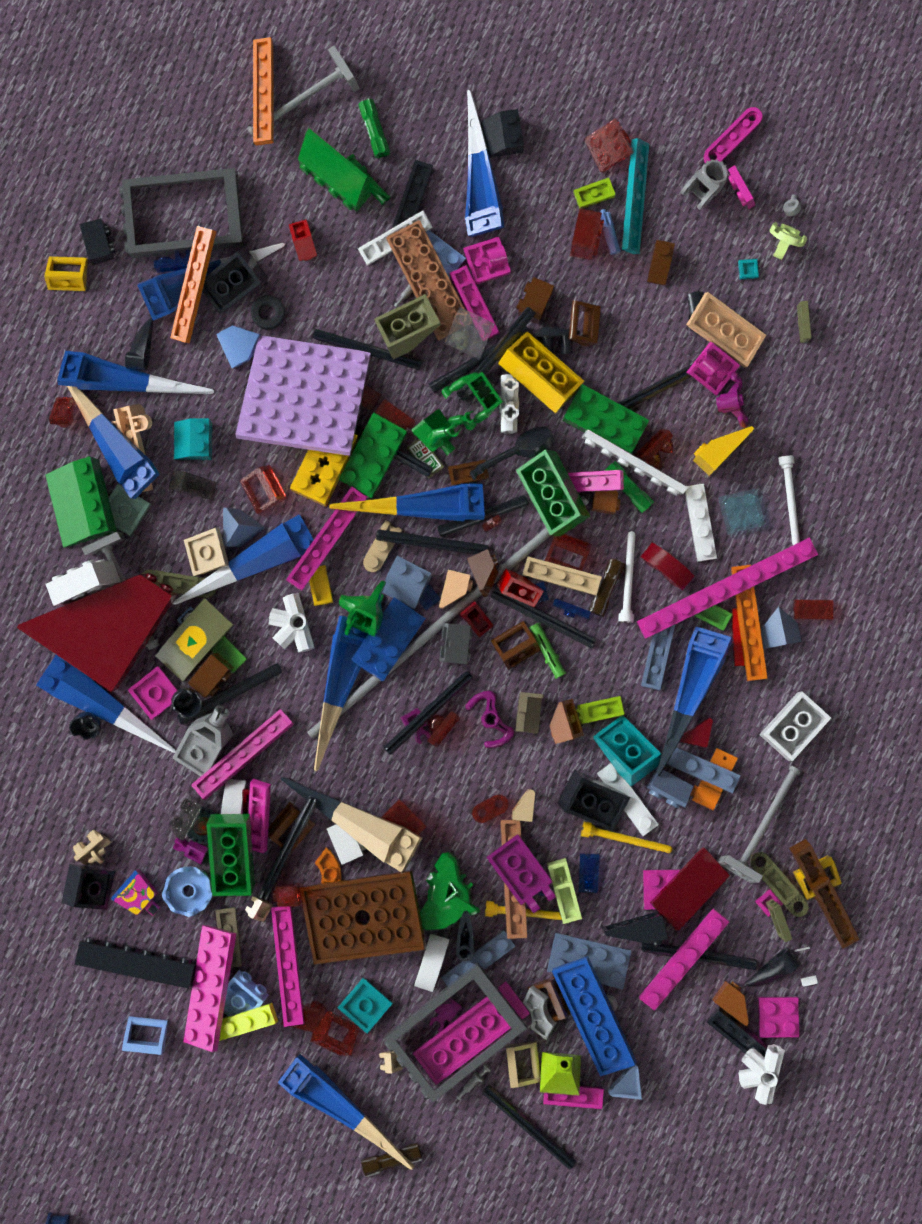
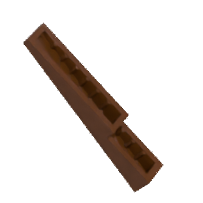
M804 839L790 847L789 850L842 949L860 940L812 845Z

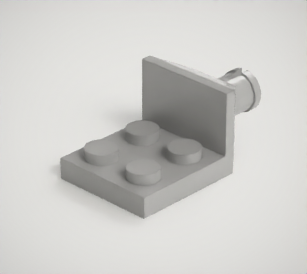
M220 705L215 707L213 713L199 716L189 726L173 756L174 760L199 776H202L213 767L222 748L234 735L229 724L225 722L230 712L226 708L224 713H221L224 707Z

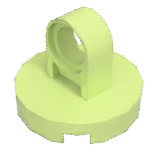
M775 222L771 226L770 233L780 241L773 256L782 260L789 245L803 247L807 241V236L803 235L801 237L799 236V230L786 224H781L779 227L777 222Z

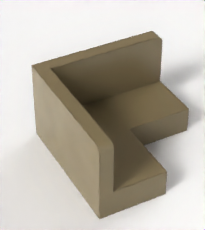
M519 693L515 731L538 733L543 694Z

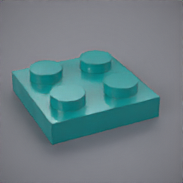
M363 977L341 1002L338 1009L365 1033H368L393 1002Z

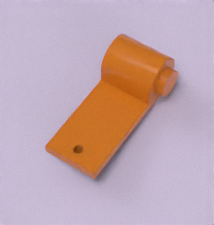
M716 748L710 762L732 771L738 758ZM701 780L699 786L694 785L690 796L693 797L692 801L713 811L723 789Z

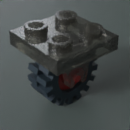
M189 795L181 803L179 815L173 818L171 829L175 836L183 841L186 835H188L194 842L197 841L199 844L201 842L208 843L207 822L210 815L216 813L208 807L204 808L197 798Z

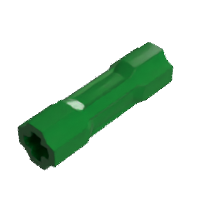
M367 99L361 101L358 105L369 134L374 156L376 159L388 156L390 149L378 118L374 100Z
M614 461L604 471L623 470L624 490L622 491L641 513L645 512L654 501Z

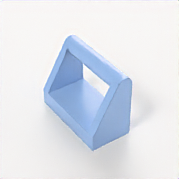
M129 1016L122 1051L161 1055L165 1051L168 1020ZM132 1024L161 1027L159 1043L131 1040Z

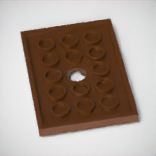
M412 870L300 887L314 964L426 949ZM359 910H365L369 913L370 921L368 924L363 925L360 921H357L356 915Z

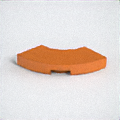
M326 847L315 861L322 875L321 883L341 881L342 876L338 860L331 850Z

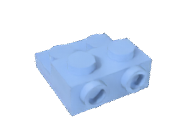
M239 970L228 983L224 1013L227 1016L260 1007L269 996L266 993V988L261 984H255L251 980V975L247 972Z

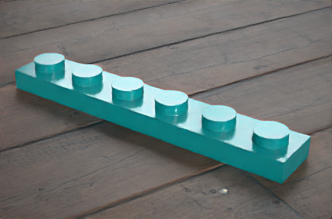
M639 138L632 139L622 250L631 254H640L649 144Z

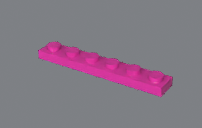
M351 487L340 503L366 501L367 497ZM335 509L286 581L302 591L358 511Z
M281 709L278 710L191 786L205 801L294 724Z
M292 905L273 907L271 912L284 1027L305 1024Z
M713 908L639 995V999L655 1011L728 925L729 920Z

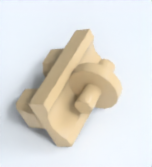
M92 830L87 836L91 841L87 846L83 842H79L73 847L76 854L74 859L76 862L80 861L84 865L88 862L92 865L95 861L102 864L104 862L102 855L106 853L104 848L111 843L108 837L103 836L96 830Z

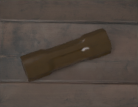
M613 558L609 559L597 596L593 597L588 609L589 612L604 617L615 584L625 567L623 562Z
M418 1142L399 1149L411 1163L422 1161ZM388 1153L361 1159L365 1177L403 1165Z

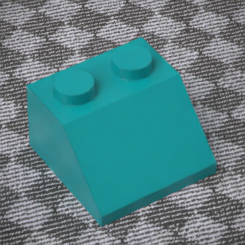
M190 418L174 422V460H212V421L209 418Z

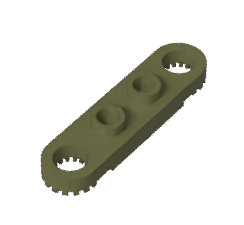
M145 570L142 573L155 575L158 578V582L170 585L174 589L173 592L177 594H185L205 579L157 570ZM217 589L197 597L211 598L216 594Z
M763 852L754 853L750 858L751 867L763 876L761 879L792 915L796 917L804 916L809 909L807 901L767 854ZM758 856H763L765 859L763 867H757L755 864V859ZM798 901L802 902V911L795 912L793 904Z

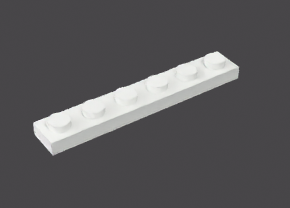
M587 430L582 436L585 440L584 443L592 448L597 446L602 449V454L610 458L614 456L619 459L617 461L619 464L628 467V465L633 467L635 473L643 477L645 475L650 477V481L658 486L664 485L668 488L667 491L677 496V494L681 495L686 491L687 487L592 431Z

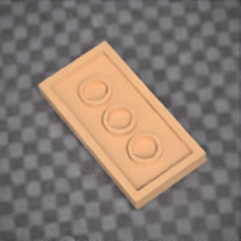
M709 292L703 295L686 324L704 339L714 343L743 367L749 366L766 334Z

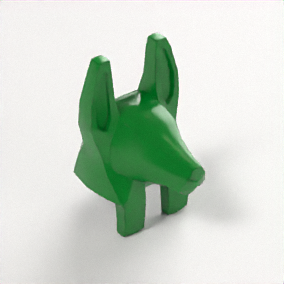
M382 580L377 585L371 596L341 595L339 599L340 607L349 612L345 635L348 636L354 627L368 633L370 636H376L383 619L381 602L384 597L382 592L386 585L385 581Z

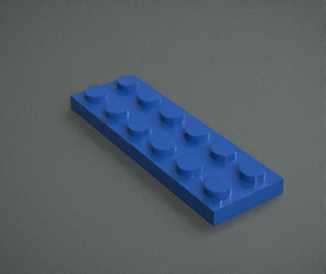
M587 956L553 968L552 973L599 1075L603 1076L635 1066L637 1061L589 957Z

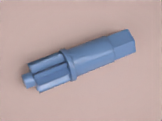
M603 209L598 217L610 255L620 253V248L611 214L606 212V209Z

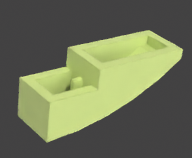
M566 858L547 863L563 924L582 919Z

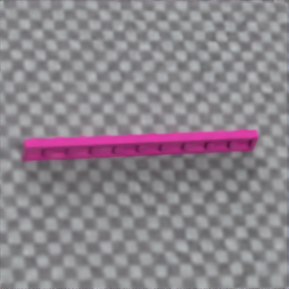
M809 537L638 620L637 624L646 639L817 556L818 553Z

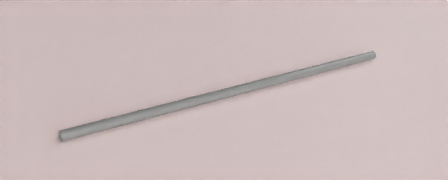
M584 496L581 497L586 506L589 502ZM544 528L498 568L499 573L494 584L500 579L505 569L511 570L550 537L547 528ZM478 586L410 643L389 674L443 628V623H450L482 594ZM372 676L347 698L340 716L380 683L381 680ZM321 721L307 732L312 739L319 735Z

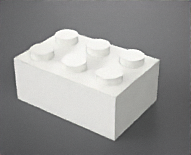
M104 559L96 562L89 560L82 563L83 567L81 568L75 567L67 571L68 574L64 576L61 574L53 577V581L46 584L53 606L67 605L120 583L121 581L114 562L105 561Z
M797 692L759 735L786 760L793 761L827 724L831 717L806 694Z

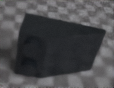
M244 247L206 276L202 292L218 313L222 314L268 279V276L247 248Z
M574 769L557 804L566 813L614 831L631 797Z
M658 912L601 927L606 936L646 944L652 943L653 946L663 944L664 940L668 939L662 915Z

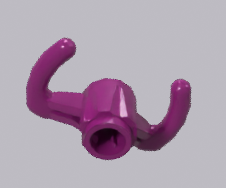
M734 372L731 375V380L735 382L728 393L716 397V404L719 412H732L737 417L740 426L747 428L749 426V419L742 410V406L745 403L743 394H740L743 382L739 373Z
M483 691L473 696L467 702L465 708L471 710L478 701L482 699L487 700L486 711L481 716V723L488 729L495 728L504 733V736L498 740L486 741L484 746L486 748H496L509 742L514 736V730L512 727L503 724L495 708L496 694L493 691ZM490 715L494 717V722L492 723L487 722V717Z

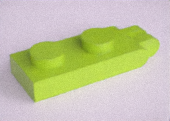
M620 696L577 705L576 709L577 713H579L581 724L624 715Z

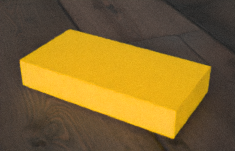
M326 565L318 567L309 580L314 606L333 603Z

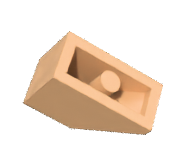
M448 570L439 604L440 609H444L466 595L467 591L471 592L473 580H470L471 575Z

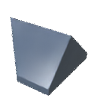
M223 508L224 546L241 547L265 529L264 526L242 510Z
M778 606L761 629L764 649L802 642L798 623Z
M637 1064L626 1068L608 1088V1093L612 1097L642 1100Z

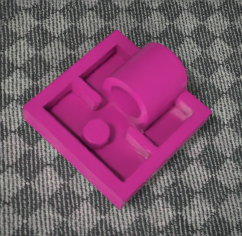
M499 237L463 248L476 285L511 274L507 255Z
M709 342L687 373L717 396L731 378L732 373L740 365L714 343Z

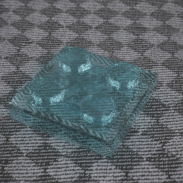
M756 488L718 498L727 535L765 526Z

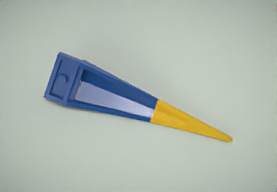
M463 483L397 497L333 503L329 505L331 509L464 521L465 519L484 520L485 516L483 484Z

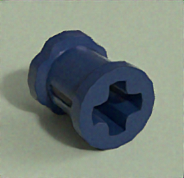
M49 1212L46 1224H69L70 1215L60 1216Z

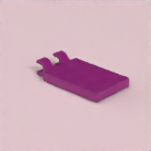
M518 834L486 857L519 904L522 905L526 902L533 913L540 909L533 899V896L538 892L542 891L548 901L556 897L548 886L552 883V880Z

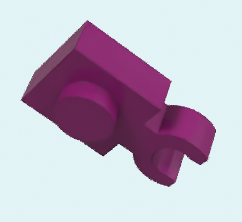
M415 708L400 717L405 727L421 712L418 708ZM427 723L415 732V740L418 744H422L420 740L422 734L427 739L431 738L430 733L423 729Z
M180 835L177 836L173 845V849L185 852V857L199 864H202L208 850L203 844L192 840L188 842Z
M450 997L434 1010L438 1013V1016L433 1017L429 1025L432 1026L435 1021H439L441 1025L438 1031L440 1032L444 1028L445 1019L451 1022L461 1008V1005Z

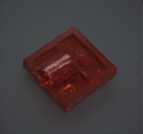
M616 118L584 138L600 172L608 170L634 153L628 134L622 129Z

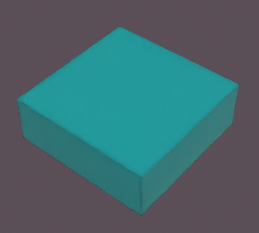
M758 259L738 260L740 280L759 278Z

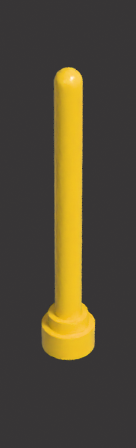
M583 822L582 837L589 838V836L593 837L595 835L665 853H671L673 850L669 845L595 828V825H592V823Z
M486 901L485 916L493 917V915L497 916V914H506L505 906H498L494 901ZM526 909V917L562 920L560 912L538 910L533 913L530 909Z

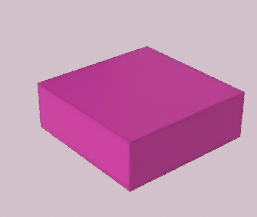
M771 889L755 901L768 917L770 913L766 904L767 901L773 899L780 906L783 905Z

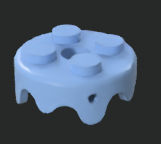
M185 866L179 868L167 877L162 898L172 912L187 917L196 915L203 911L212 899L211 879L203 870L197 867ZM186 885L193 887L194 893L192 896L185 895L184 887Z

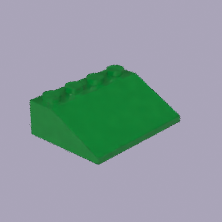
M309 128L306 131L298 157L299 168L306 175L310 173L314 176V181L319 186L325 185L329 189L328 192L337 199L339 197L342 199V203L347 209L352 210L353 208L357 212L371 196L368 176Z
M89 456L70 462L46 474L63 548L117 532L99 459Z

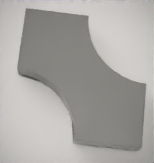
M531 986L523 1004L531 1014V1029L545 1040H548L557 1023L548 1012V996L535 986Z

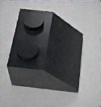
M518 109L500 111L481 121L489 158L523 153L524 142Z
M69 864L62 903L75 908L107 910L115 871Z

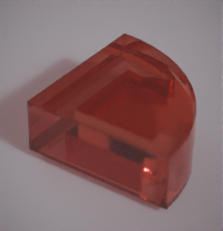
M496 515L482 525L484 531L487 532L500 525L502 521L500 516Z

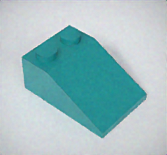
M623 715L593 736V739L618 774L630 786H633L659 766L661 753Z

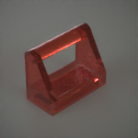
M270 465L258 467L240 480L256 514L287 499ZM255 477H258L270 500L263 506L260 505L248 482Z
M567 534L561 537L554 536L545 561L582 571L592 544ZM554 546L583 556L579 568L550 557Z
M328 1011L313 1032L310 1041L339 1056H351L359 1026ZM332 1021L349 1029L342 1042L328 1035Z

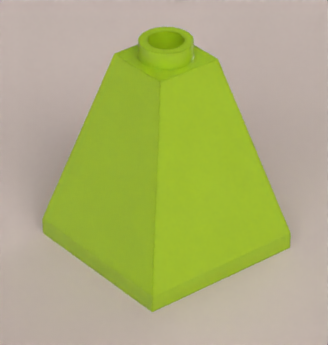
M542 1052L540 1093L579 1096L581 1055Z

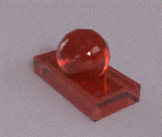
M57 397L55 399L49 417L50 424H57L60 427L66 428L73 423V411L76 405L73 397Z
M453 711L446 718L440 714H435L428 720V728L434 733L427 741L433 746L438 747L459 721L460 717Z

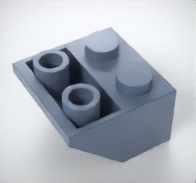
M657 767L646 788L650 789L649 794L659 799L662 797L666 798V803L675 808H679V806L685 807L693 786L664 770L658 776Z

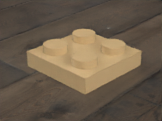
M219 528L211 529L184 540L193 576L198 577L229 565Z

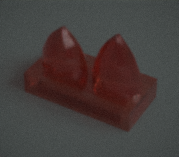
M661 428L635 456L656 469H662V460L658 451L673 453L672 433Z

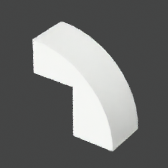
M230 779L226 782L221 814H243L242 790L246 788L245 780Z
M430 934L414 986L433 992L449 939Z

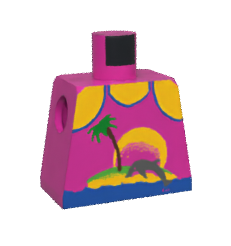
M140 869L135 870L111 897L114 902L135 915L141 914L145 909L154 916L161 908L153 901L158 894L157 890Z

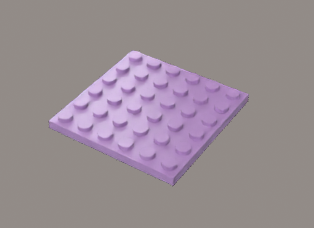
M260 335L235 434L236 438L350 456L371 357L370 353Z

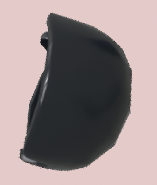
M190 687L180 688L171 698L173 710L180 714L182 718L194 717L202 709L200 695Z
M80 712L71 720L69 730L74 737L81 736L83 740L93 739L101 732V721L93 713Z

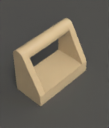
M527 789L513 808L512 820L532 822L535 792L532 789Z
M537 1042L506 1045L510 1087L517 1088L540 1082L541 1074ZM530 1048L533 1078L518 1079L515 1051Z

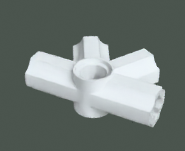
M511 374L501 375L500 397L503 402L500 404L499 413H501V433L505 434L517 433V416H519V382Z
M299 593L283 597L286 611L272 608L269 616V625L281 627L273 639L284 649L295 640L298 653L314 649ZM298 618L303 619V625L296 628L294 621Z
M775 1044L768 1045L765 1058L754 1048L748 1050L742 1058V1062L750 1069L739 1070L741 1087L745 1089L758 1086L755 1099L764 1105L772 1104L785 1052L781 1046Z

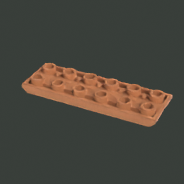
M420 220L386 237L415 297L418 298L426 294L441 325L433 331L437 340L439 341L471 324Z

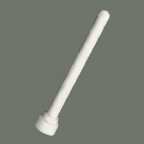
M790 455L782 456L778 459L779 465L784 469L792 544L795 545L800 542L791 470L795 462L794 456Z
M633 531L628 533L623 610L619 613L618 622L627 621V623H634V614H632L631 610L635 533Z

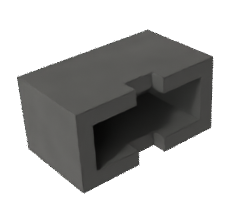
M443 623L442 638H445V644L440 647L439 661L467 664V660L470 658L468 646L469 641L472 639L471 626Z

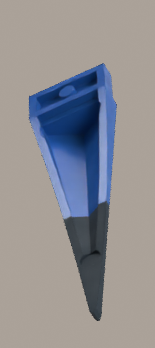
M696 626L688 644L676 703L657 770L658 776L662 774L724 664L733 641L732 637Z

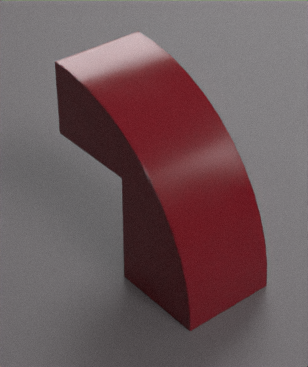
M653 542L640 556L647 565L659 571L672 585L682 591L694 577L681 562Z

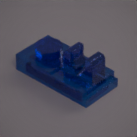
M186 250L184 259L180 257L179 251H175L174 260L169 257H161L159 260H155V270L157 273L187 268L190 251Z
M580 853L578 892L598 893L599 854Z

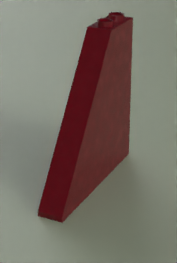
M144 573L18 624L17 628L113 692L119 688L178 594L173 592L174 589L170 585L158 582V578L155 575Z

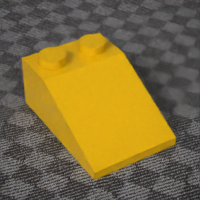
M751 426L711 440L708 444L704 442L694 453L696 457L693 461L710 476L754 428Z

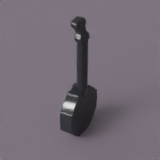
M534 427L518 437L514 447L482 464H478L476 469L471 470V478L476 480L477 476L484 473L486 469L515 454L523 458L537 456L545 449L550 450L555 441L552 432L547 427Z

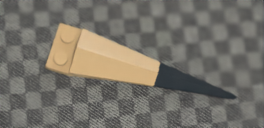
M281 777L283 782L307 800L309 796L317 799L315 807L381 861L400 872L406 870L422 837L403 826L338 801L288 778Z

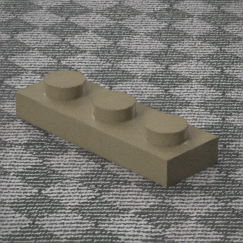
M236 907L216 909L217 928L236 933L231 968L243 966Z

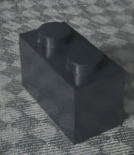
M102 218L79 224L88 260L91 264L114 259L113 253L116 250L113 241H109L108 235H111L108 223L105 224Z

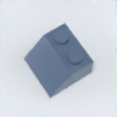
M397 556L387 574L386 585L382 593L392 598L395 597L405 605L416 609L432 578V574Z

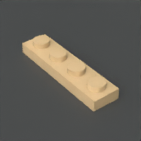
M532 557L527 558L523 571V576L597 596L602 579L601 576Z

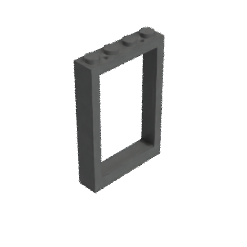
M235 168L122 180V187L119 189L120 196L124 199L121 211L126 223H123V231L127 235V242H125L126 253H129L131 258L191 252L194 240L136 245L131 196L132 188L224 179L230 235L215 237L212 250L244 247L238 180Z
M476 963L387 1033L384 1043L390 1052L394 1051L396 1053L398 1063L403 1068L406 1067L410 1073L408 1075L415 1084L418 1082L422 1087L421 1092L426 1099L430 1098L434 1102L527 1029V1027L481 965ZM474 979L512 1029L434 1090L396 1039Z

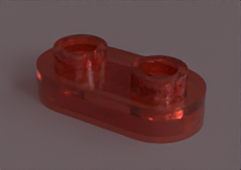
M497 794L475 805L472 810L474 820L479 823H485L504 813L508 809V800L505 796ZM497 800L503 803L500 808L495 806ZM480 809L485 810L483 817L478 815Z

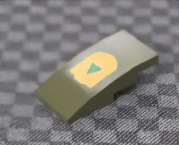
M204 599L155 656L184 682L234 625L207 599Z

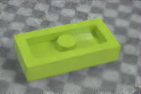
M609 178L573 191L579 209L614 198L616 195Z

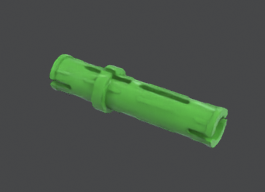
M540 622L529 627L546 659L545 663L550 666L555 679L566 674L558 659L559 655L552 648Z

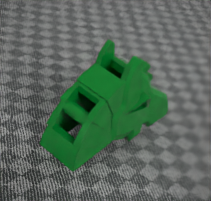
M452 852L442 853L435 864L438 873L435 871L433 873L430 872L426 879V882L430 885L428 901L420 911L422 926L425 930L444 929L461 919L463 912L466 910L470 916L480 912V909L473 905L470 889L474 884L472 882L468 885L464 883L463 880L467 875L466 873L462 875L459 859Z

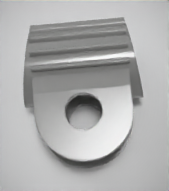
M718 159L707 161L686 183L680 193L686 196L692 191L701 200L697 205V208L701 211L712 200L713 196H717L726 183L729 176L726 165L723 164V161H718ZM708 175L713 176L716 180L711 179ZM700 181L710 189L706 194L698 186Z

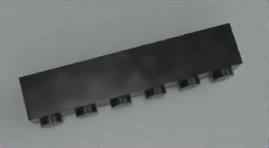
M86 937V940L79 941L74 965L187 989L192 987L196 963L192 962V958L181 957V960L173 958L174 955L169 953H162V956L154 954L155 951L150 949H143V952L135 950L136 947L131 945H124V948L116 946L117 943L112 941H105V944L97 942L98 939L93 937Z

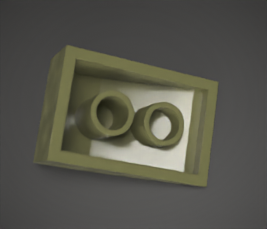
M426 294L374 319L393 359L410 352L441 325Z

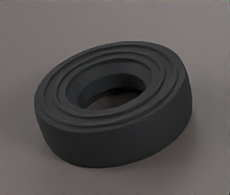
M264 295L254 301L251 307V317L258 327L272 330L282 324L285 318V308L278 298ZM272 306L275 309V316L272 319H264L261 316L263 307Z

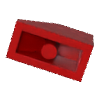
M307 219L289 224L299 261H307L316 257L317 253Z
M508 569L504 570L497 583L502 594L532 607L536 606L544 592L522 575Z

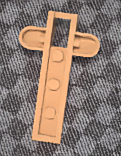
M141 404L113 409L116 421L112 423L145 454L140 431L151 428V417L145 414ZM152 483L143 492L153 490Z

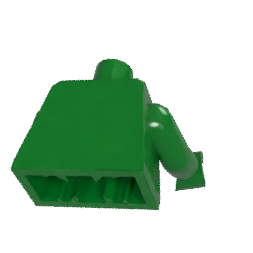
M474 372L461 377L453 382L451 386L448 385L442 390L443 396L447 399L453 391H458L465 385H468L484 408L483 411L474 416V418H477L476 422H465L463 424L467 430L474 429L477 425L476 423L479 424L487 419L497 406L503 402L483 372Z
M437 409L411 431L431 452L440 447L446 455H449L456 449L449 439L456 437L461 431L459 429L455 432V428L458 425L465 424V422H476L477 418L472 420L470 414L473 411L465 413V415L452 416L447 420L441 410Z

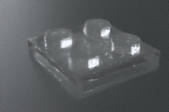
M460 307L444 343L480 359L495 323Z

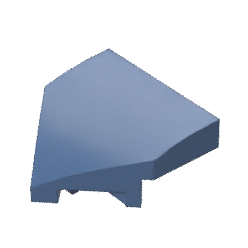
M231 326L216 334L231 368L239 367L249 361L251 357H254L256 344L261 334L236 326Z

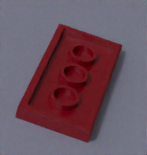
M702 847L657 894L650 904L675 931H679L730 875Z

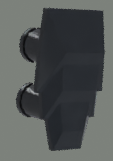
M545 325L534 331L536 337L542 338V345L553 354V337L555 336L561 337V354H573L572 340L569 339L570 328Z

